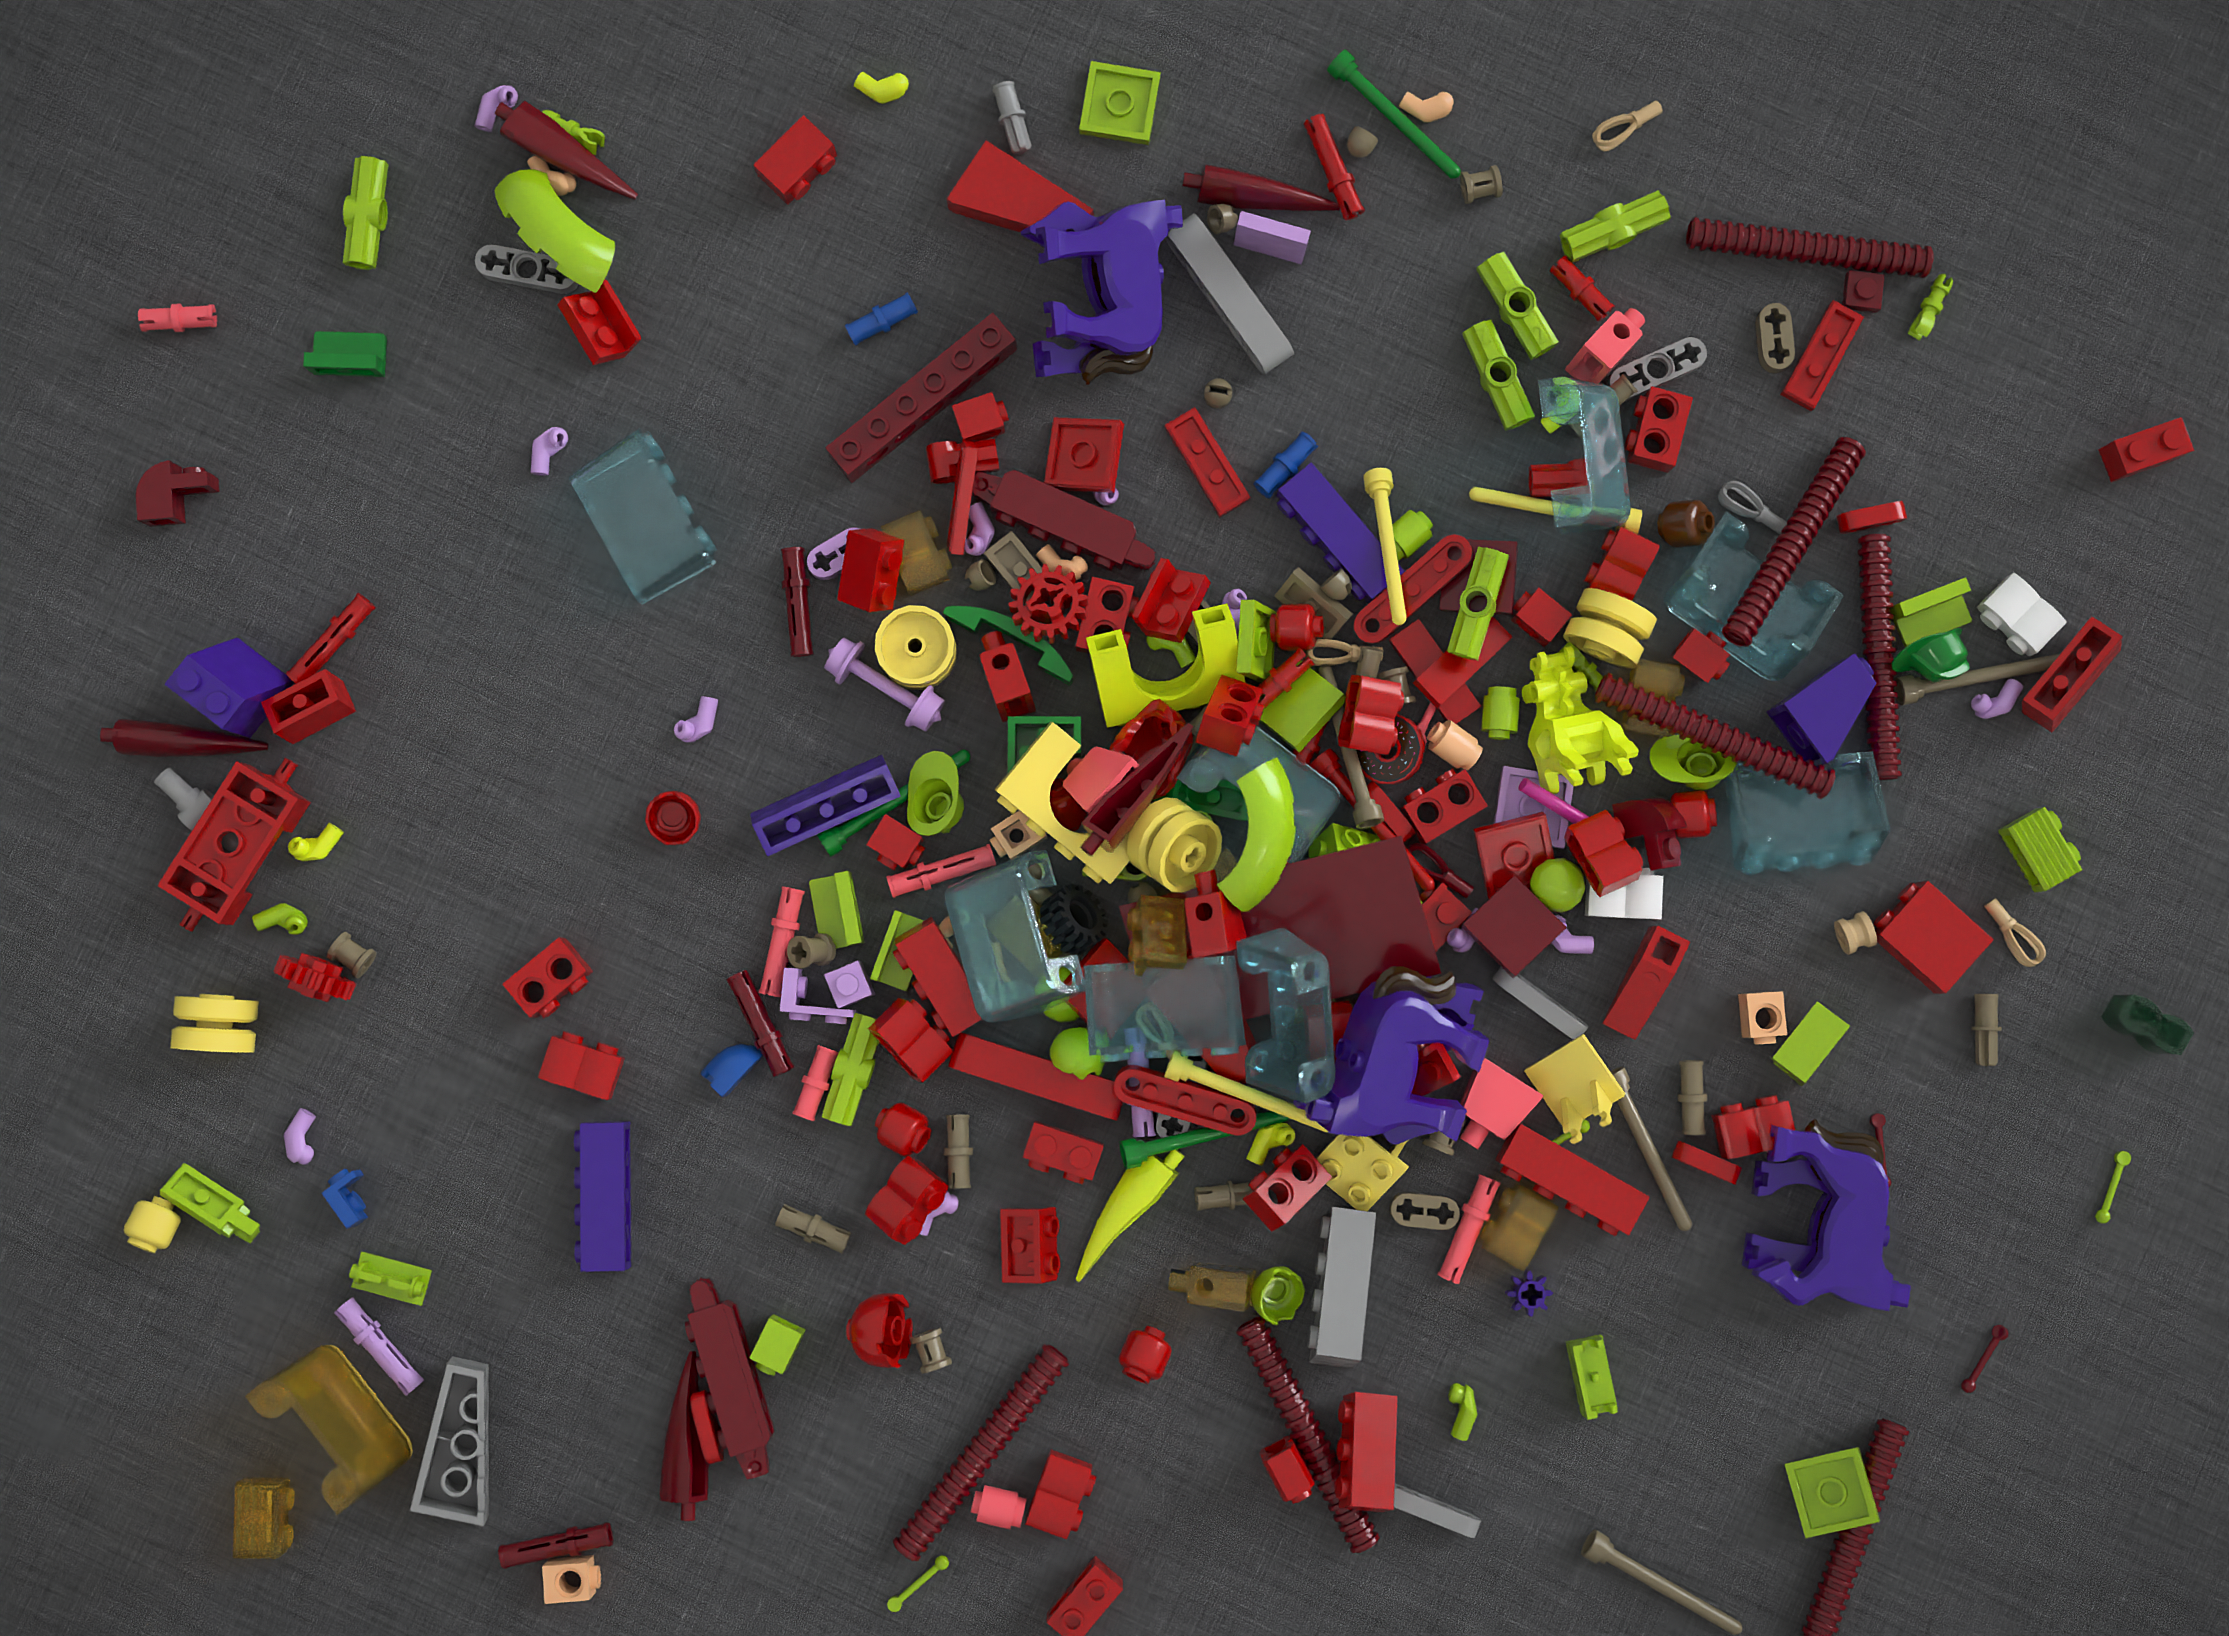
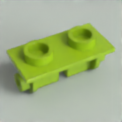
M361 1251L358 1265H352L349 1278L353 1279L352 1288L422 1306L432 1270Z

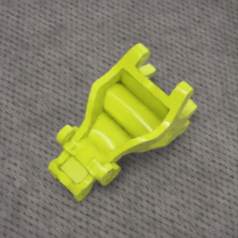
M1572 646L1564 647V652L1546 655L1545 652L1537 653V657L1530 660V670L1534 673L1535 681H1531L1522 688L1523 701L1526 704L1536 703L1537 707L1536 717L1528 737V747L1536 763L1540 786L1552 794H1558L1559 792L1558 774H1562L1573 787L1582 785L1584 779L1579 773V769L1586 768L1587 780L1590 785L1603 784L1606 776L1605 761L1612 763L1621 776L1631 774L1633 768L1629 758L1637 757L1639 753L1635 744L1624 734L1620 724L1600 710H1590L1582 703L1581 694L1586 693L1588 684L1583 672L1574 673L1572 670L1575 660Z

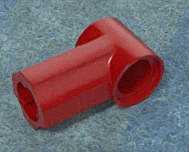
M995 439L975 441L978 447L975 474L977 471L983 473L1000 471ZM941 441L926 446L931 483L946 484L955 482L960 444L956 441Z
M1583 458L1568 461L1567 464L1530 465L1528 476L1530 497L1569 496V499L1590 500L1601 497L1600 461L1593 458Z

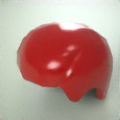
M662 792L656 795L646 808L645 823L649 833L664 845H684L699 830L701 814L698 805L689 795L683 792Z

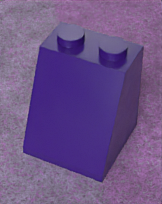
M236 637L187 655L164 685L221 729L251 738L267 718L261 702L291 687L294 682L248 644Z
M1854 653L1829 666L1767 710L1766 713L1795 753L1803 756L1804 761L1811 759L1816 766L1818 764H1827L1834 759L1876 685V681L1872 677L1874 674L1873 669L1864 658H1858Z

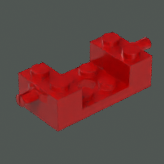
M284 757L276 773L270 775L264 774L249 764L239 761L235 762L157 885L191 906L183 920L179 923L180 926L193 932L203 914L218 924H235L253 895L246 891L253 877L283 831L292 833L311 803L295 793L290 785L287 784L291 775L299 766L298 764ZM233 832L238 837L239 844L235 851L227 853L222 848V839L226 834Z

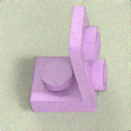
M784 967L780 1011L789 1012V1019L810 1021L811 1014L825 1015V1022L847 1024V1017L854 1018L856 1010L799 1005L800 998H806L808 978L802 976L803 969Z

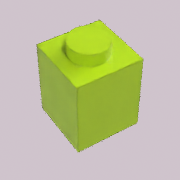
M773 1314L769 1317L750 1356V1359L757 1362L755 1367L772 1376H775L776 1372L783 1374L787 1370L806 1329Z

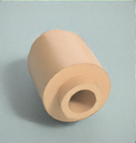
M1447 720L1444 723L1437 722L1427 736V740L1430 741L1428 749L1456 769L1461 767L1462 769L1469 770L1477 762L1483 751V747L1478 744V739L1451 720Z

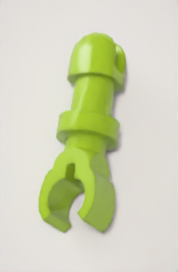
M551 110L541 111L555 120L593 155L597 153V144L600 147H604L605 135L602 132L593 128H580L578 122L574 120L566 121L560 118V114Z
M1940 274L1936 277L1930 288L1931 293L1929 297L1924 298L1920 305L1922 311L1917 315L1909 328L1908 334L1919 341L1922 339V336L1927 337L1930 334L1935 323V315L1941 313L1943 309L1942 301L1948 295L1953 285L1952 278L1947 279L1943 284L1946 274Z
M1568 642L1564 647L1572 646L1575 653L1572 669L1577 672H1583L1587 681L1595 688L1594 691L1596 692L1603 678L1596 670L1598 666L1594 662L1589 663L1583 654L1571 642Z

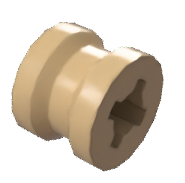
M1864 911L1856 913L1854 918L1848 921L1842 918L1834 922L1836 937L1842 950L1847 955L1855 953L1858 947L1866 946L1869 948L1877 945L1875 928Z

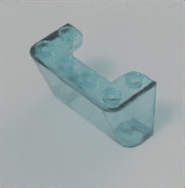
M1569 377L1538 380L1542 417H1549L1552 422L1558 425L1581 423L1588 486L1551 491L1556 530L1560 535L1621 526L1630 516L1631 504L1619 401L1616 392L1605 384Z
M638 428L570 475L569 480L632 594L640 604H644L716 564L717 562L712 553L716 552L717 548L702 525L696 528L689 516L695 512L684 494L677 496L672 487V484L677 482L667 462L661 464L660 461L666 457L658 442L649 431L643 434Z
M1873 751L1837 754L1830 767L1835 770L1836 774L1834 784L1829 794L1821 800L1816 797L1815 793L1812 795L1806 794V789L1804 788L1800 791L1797 790L1795 784L1785 785V780L1783 779L1776 781L1774 780V775L1762 776L1764 771L1755 772L1753 771V766L1749 765L1746 768L1742 763H1737L1734 771L1725 778L1734 868L1742 871L1743 874L1753 875L1765 869L1778 868L1780 871L1787 872L1796 870L1800 866L1814 865L1816 868H1828L1836 863L1850 862L1852 865H1863L1872 861V857L1878 853L1891 831ZM1858 762V763L1853 764V765H1846V764H1849V763ZM1750 772V773H1747V774L1738 775V774H1740V773Z
M1047 850L1025 853L956 882L946 889L945 903L974 1007L978 1015L987 1022H999L1038 1015L1087 991L1077 955L1054 959L1047 958L1028 890L1057 885ZM1038 864L1042 869V878L1040 880L1033 878L1028 868ZM1061 966L1068 968L1072 974L1073 981L1070 986L1065 985L1059 978L1058 972Z
M1285 928L1274 929L1236 941L1237 958L1240 968L1250 974H1259L1267 971L1272 1038L1253 1045L1248 1051L1245 1058L1246 1083L1303 1103H1308L1327 1095L1335 1082L1329 965L1326 957Z
M1235 956L1084 966L1089 1055H1101V1062L1131 1059V1052L1143 1051L1145 1059L1167 1057L1166 1050L1180 1049L1181 1056L1203 1055V1048H1211V1055H1229L1239 1053V1046L1246 1045Z

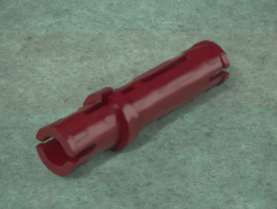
M804 547L781 549L784 567V581H781V585L786 593L790 656H812L814 652L811 640L807 588L810 587V579H806Z
M748 970L734 974L726 979L756 1039L754 1042L755 1047L761 1050L773 1077L782 1075L795 1068L780 1039L783 1036L780 1030L776 1031Z
M605 1522L601 1525L582 1529L573 1526L567 1528L566 1532L507 1545L503 1544L498 1549L500 1565L503 1569H507L512 1566L568 1554L571 1557L580 1556L582 1551L612 1546L613 1532L610 1523Z

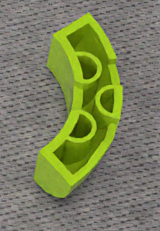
M528 169L518 170L507 175L495 188V197L504 217H512L520 227L517 233L520 238L536 254L542 251L548 254L558 263L556 270L579 285L597 293L612 264L615 242L583 222L561 201L553 190L547 173Z
M1278 758L1269 760L1236 781L1247 806L1249 821L1248 837L1237 865L1217 886L1235 907L1244 912L1250 911L1259 904L1277 884L1288 857L1291 856L1296 831V826H1294V797L1290 782Z

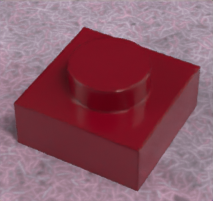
M1849 270L1845 274L1842 305L1851 310L1874 313L1880 311L1885 274Z

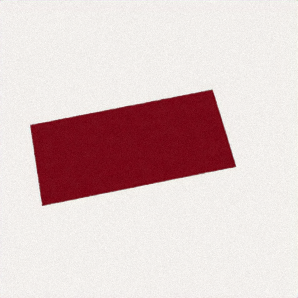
M1402 836L1286 864L1279 881L1271 892L1250 911L1244 912L1240 910L1249 946L1215 954L1245 1019L1361 993L1371 983L1376 982L1382 972L1390 967L1404 966L1425 977L1441 974ZM1196 887L1185 892H1173L1119 906L1144 988H1146L1149 979L1191 947L1184 902L1186 898L1198 896ZM1154 1016L1158 1032L1165 1039L1164 1033ZM1172 1024L1174 1029V1036L1182 1035L1179 1032V1030Z

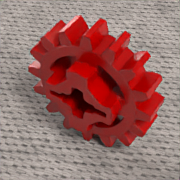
M1043 564L1042 573L1038 574L1033 568H1030V578L1026 580L1019 576L1017 581L1020 589L1010 590L1011 598L1015 600L1008 603L1010 612L1015 613L1012 616L1014 625L1022 624L1021 632L1024 636L1034 632L1035 642L1038 643L1043 636H1048L1050 644L1054 643L1055 635L1058 634L1064 640L1068 639L1067 630L1071 628L1078 631L1080 626L1077 619H1086L1087 617L1086 610L1083 607L1088 605L1087 595L1082 594L1085 591L1083 583H1075V573L1072 571L1064 576L1062 566L1060 565L1056 567L1054 572H1049L1047 564ZM1033 590L1032 598L1026 601L1028 595ZM1049 600L1053 606L1048 607L1044 602ZM1071 607L1069 613L1064 617L1065 609Z
M301 952L298 959L280 955L273 970L275 974L289 980L287 988L293 989L309 998H315L327 1003L330 1002L332 996L350 1000L356 987L354 981L341 975L342 967L323 958L311 956Z

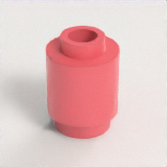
M984 1485L983 1492L975 1491L971 1513L978 1514L976 1522L1009 1530L1011 1526L1020 1528L1027 1498L1018 1497V1492Z

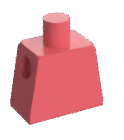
M1629 308L1624 315L1620 311H1615L1582 346L1564 370L1591 393L1642 337L1643 333L1640 328L1645 323L1643 315L1633 308Z
M1096 746L1083 759L1075 758L1070 761L1067 766L1068 777L1063 781V787L1090 814L1108 792L1140 765L1131 756Z
M1484 1058L1480 1072L1473 1070L1460 1101V1104L1467 1109L1465 1117L1470 1119L1460 1139L1477 1150L1489 1132L1505 1140L1541 1101L1544 1095Z

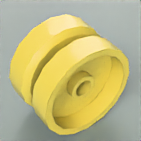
M1585 588L1576 607L1583 617L1570 619L1563 638L1567 642H1571L1580 651L1599 660L1624 668H1636L1644 650L1638 640L1649 639L1657 618L1642 606L1626 598L1604 590Z
M908 605L894 610L882 621L875 637V653L880 666L893 682L906 689L925 690L929 685L933 687L939 685L950 675L956 663L957 645L950 625L938 612L926 606ZM913 642H917L920 646L922 645V649L917 653L911 652L910 645Z
M1166 797L1149 805L1136 821L1127 839V854L1131 864L1170 891L1185 892L1196 887L1194 874L1213 870L1221 853L1222 835L1219 826L1201 813L1195 812L1179 799Z
M199 994V997L174 996L173 1015L178 1019L197 1021L196 1026H177L171 1031L170 1048L214 1052H254L256 1034L248 1029L233 1028V1022L251 1023L257 1020L259 1001L234 999L235 996Z

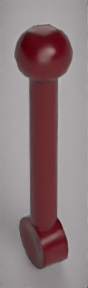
M1875 1113L1870 1117V1124L1875 1127L1876 1139L1882 1146L1884 1154L1882 1167L1887 1175L1882 1130L1886 1123V1118L1880 1113ZM1888 1177V1187H1890L1892 1182Z
M2003 1325L1993 1327L1992 1340L1970 1377L1964 1379L1961 1383V1388L1964 1392L1972 1393L1975 1391V1382L1999 1341H2003L2008 1337L2009 1332Z

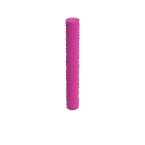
M1524 778L1519 784V791L1573 824L1589 817L1528 778Z

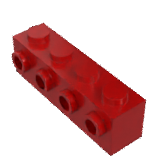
M1519 1124L1507 1137L1495 1161L1503 1165L1500 1170L1503 1174L1520 1182L1522 1177L1534 1182L1533 1191L1549 1200H1552L1554 1195L1567 1201L1565 1209L1583 1219L1586 1213L1599 1219L1596 1225L1598 1228L1615 1237L1619 1231L1628 1236L1630 1235L1650 1196L1522 1124Z

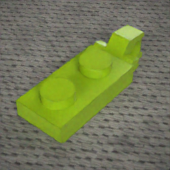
M183 1163L160 1189V1196L220 1235L223 1234L230 1238L234 1233L251 1244L260 1233V1224L248 1217L251 1212L244 1206L243 1200L186 1163Z

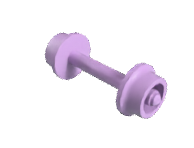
M842 638L834 648L828 650L829 658L824 669L835 676L836 683L842 684L852 672L911 709L905 722L906 727L915 726L926 732L933 722L941 720L940 711L945 700L934 693L933 686L929 685L920 697L899 686L859 661L865 644L861 641L853 643L846 638Z

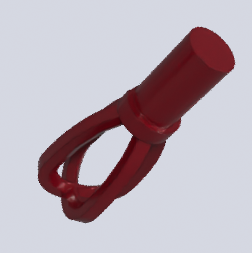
M1413 843L1407 848L1411 854L1415 850L1421 851L1440 868L1441 874L1423 867L1432 879L1445 883L1464 898L1471 894L1474 886L1448 868L1444 860L1431 848L1421 843Z

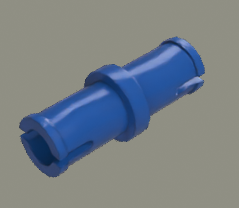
M906 292L903 296L882 307H879V305L872 307V312L846 324L845 327L856 346L858 343L881 331L885 333L891 331L890 326L913 314H917L918 311L910 295Z
M1300 432L1299 436L1283 453L1278 452L1273 457L1274 462L1253 482L1255 488L1263 496L1270 499L1274 492L1289 477L1293 478L1299 472L1298 467L1318 448L1315 440L1307 433Z

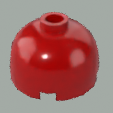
M896 1293L872 1295L857 1306L852 1318L848 1321L846 1326L847 1339L851 1342L856 1355L866 1364L883 1368H899L902 1366L898 1363L899 1359H907L911 1347L910 1338L912 1337L913 1323L912 1318L905 1320L903 1308L910 1307L903 1295Z

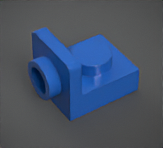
M347 1169L340 1171L328 1180L330 1187L321 1193L346 1229L356 1227L368 1218L363 1211L366 1205L362 1198L355 1191L350 1192L347 1189L364 1176L361 1170L348 1172Z

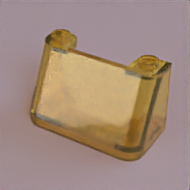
M322 1345L315 1348L260 1383L245 1395L253 1408L261 1416L267 1418L278 1417L292 1407L338 1465L325 1477L322 1484V1494L337 1515L363 1499L411 1458L413 1446L408 1435L344 1353L336 1346Z

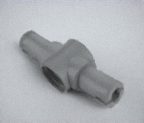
M171 768L164 770L154 781L177 804L176 808L180 811L177 815L178 818L192 831L214 795L204 788L201 791L197 787L193 789ZM233 832L226 834L222 839V846L230 853L237 849L239 840L236 834Z

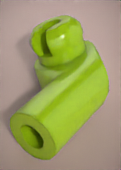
M1454 1383L1450 1387L1448 1399L1452 1403L1459 1404V1412L1451 1430V1435L1458 1440L1466 1441L1477 1417L1474 1391L1467 1384L1462 1386L1459 1383Z

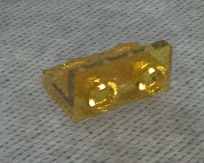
M1140 895L1135 908H1130L1127 917V929L1133 933V940H1131L1129 945L1128 959L1129 962L1134 963V975L1143 976L1147 967L1184 970L1187 964L1184 899Z

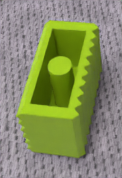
M2046 807L2036 808L1998 830L2002 840L2006 843L2034 892L2047 891L2082 871L2078 863L2081 860L2079 851L2071 842L2066 843L2059 831L2062 829L2060 819L2053 811H2047Z

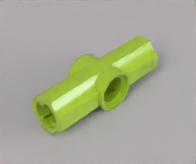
M361 156L355 158L351 195L345 198L343 206V220L347 227L343 263L346 266L361 270L376 269L380 231L385 230L388 220V207L384 199L388 163L375 157Z
M1658 190L1625 205L1617 203L1598 212L1593 219L1561 232V247L1572 263L1605 248L1608 250L1619 248L1635 239L1637 234L1669 221L1671 216L1667 200Z
M1504 251L1488 258L1476 268L1499 307L1501 319L1510 325L1531 360L1544 355L1558 345L1559 341L1536 305L1535 294L1523 284ZM1513 299L1522 301L1526 311L1522 313L1513 311L1510 308L1509 301Z
M1492 320L1482 321L1463 331L1462 336L1480 373L1481 386L1489 393L1505 431L1515 429L1534 419L1533 410L1517 377L1516 364L1508 357ZM1494 368L1503 370L1507 380L1505 382H1496L1492 379L1490 370Z
M1478 547L1466 589L1460 596V609L1447 649L1448 653L1478 661L1490 619L1496 611V599L1509 559L1508 554L1487 547ZM1478 595L1487 597L1485 609L1480 612L1470 611L1469 603L1472 598Z
M854 1013L844 1048L840 1049L831 1075L833 1082L826 1098L822 1118L850 1127L853 1125L863 1090L867 1089L875 1067L876 1059H874L879 1042L868 1028L877 1020L876 1018Z

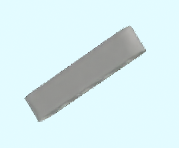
M1193 213L1183 220L1182 228L1170 229L1168 236L1165 237L1169 247L1257 369L1265 375L1294 355L1293 348L1288 339L1200 218Z

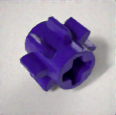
M1525 1269L1523 1278L1518 1279L1513 1275L1510 1277L1515 1284L1513 1290H1507L1505 1294L1515 1298L1516 1301L1511 1307L1514 1311H1518L1524 1306L1526 1314L1529 1317H1533L1535 1308L1548 1309L1544 1304L1545 1297L1553 1295V1292L1544 1289L1542 1286L1547 1279L1544 1275H1540L1536 1280H1533L1532 1272L1529 1269ZM1528 1284L1537 1290V1294L1530 1296L1529 1302L1521 1296V1291H1527Z

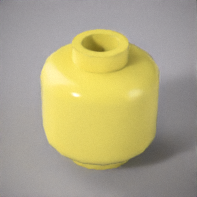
M154 1196L151 1202L145 1200L138 1201L124 1226V1233L129 1237L127 1243L154 1254L157 1249L168 1248L181 1223L180 1216L172 1211L175 1205L157 1196Z

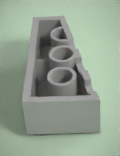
M1332 1207L1328 1216H1322L1320 1238H1325L1323 1253L1318 1252L1316 1261V1274L1320 1275L1319 1288L1314 1289L1312 1298V1311H1315L1314 1326H1310L1307 1347L1311 1348L1309 1363L1352 1369L1361 1361L1376 1220L1375 1212Z
M453 1356L447 1363L410 1511L480 1526L485 1525L489 1516V1364Z

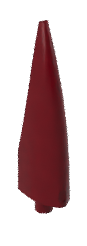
M526 101L522 102L515 110L503 102L498 105L495 115L505 121L500 129V135L551 165L580 179L636 200L638 193L574 139L555 120Z
M1204 164L1201 175L1184 172L1183 187L1199 189L1198 203L1210 205L1228 204L1233 208L1297 211H1339L1340 209L1338 203L1315 193L1266 177Z
M119 719L115 722L113 728L102 727L100 731L101 742H112L115 750L122 755L154 757L222 755L268 750L269 744L216 730L129 719Z
M1187 723L1129 776L1108 792L1084 819L1082 825L1089 833V837L1080 848L1086 854L1092 856L1100 846L1108 853H1113L1158 792L1180 755L1194 726Z
M689 1351L679 1379L665 1438L659 1500L681 1503V1521H695L696 1502L708 1500L709 1463L706 1462L702 1452L690 1403L692 1393L699 1391L698 1372L695 1362L696 1351Z

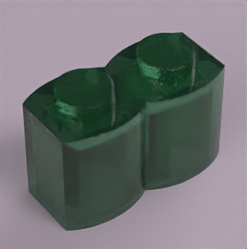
M2113 995L2101 1016L2111 1029L2124 1035H2132L2140 1046L2156 1054L2182 1055L2194 1034L2192 1028L2185 1021L2174 1015L2162 1014L2152 1001L2139 995Z

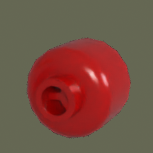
M1283 604L1277 609L1276 614H1271V641L1273 643L1277 642L1278 647L1283 651H1297L1299 647L1303 651L1312 650L1315 647L1317 638L1324 636L1323 616H1317L1314 607L1310 604Z
M1054 779L1050 790L1051 810L1063 827L1074 832L1079 829L1087 817V812L1063 787L1064 779Z
M1706 791L1676 792L1671 796L1670 802L1679 811L1687 824L1686 828L1675 830L1677 838L1706 837L1711 833L1712 827H1717L1715 798H1709Z
M902 1102L896 1103L889 1109H882L875 1121V1127L878 1128L877 1140L882 1146L900 1156L906 1157L913 1153L918 1154L924 1149L931 1135V1128L928 1127L929 1120L925 1114Z
M1146 1326L1144 1331L1133 1330L1129 1332L1118 1358L1120 1365L1123 1367L1122 1373L1144 1384H1149L1150 1380L1160 1379L1172 1354L1171 1346L1164 1341L1166 1334L1150 1326Z

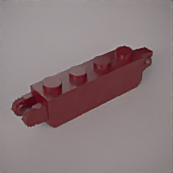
M1016 470L1005 473L1003 478L979 471L974 476L972 495L988 504L991 512L996 514L994 519L1006 526L1014 528L1015 524H1019L1029 529L1027 534L1043 542H1047L1048 538L1061 543L1060 549L1074 556H1080L1082 552L1093 557L1095 565L1108 571H1112L1114 567L1122 570L1124 564L1136 569L1140 568V570L1149 571L1153 565L1155 566L1156 552L1150 546L1147 547L1146 544L1135 540L1136 529L1133 522Z
M701 1277L693 1285H690L689 1295L692 1296L690 1299L694 1310L687 1314L689 1321L685 1322L686 1334L690 1343H696L699 1356L695 1357L696 1367L700 1377H706L710 1391L706 1393V1399L711 1413H717L721 1427L717 1428L720 1446L722 1449H728L730 1457L736 1456L747 1480L754 1479L770 1471L766 1445L772 1438L775 1429L754 1360L750 1359L752 1353L737 1304L728 1299L720 1301L717 1289L714 1288L713 1280Z

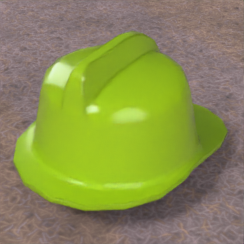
M1679 735L1663 737L1656 741L1650 749V763L1661 777L1671 782L1684 783L1687 787L1694 790L1713 788L1722 779L1730 775L1737 763L1732 762V757L1723 758L1721 757V752L1711 753V748L1702 749L1700 748V743L1696 742L1693 745L1688 738L1684 740L1679 739Z
M932 751L922 755L910 771L907 821L911 829L919 835L931 836L940 832L949 833L951 828L959 822L964 811V800L959 792L958 769L952 757L944 752Z

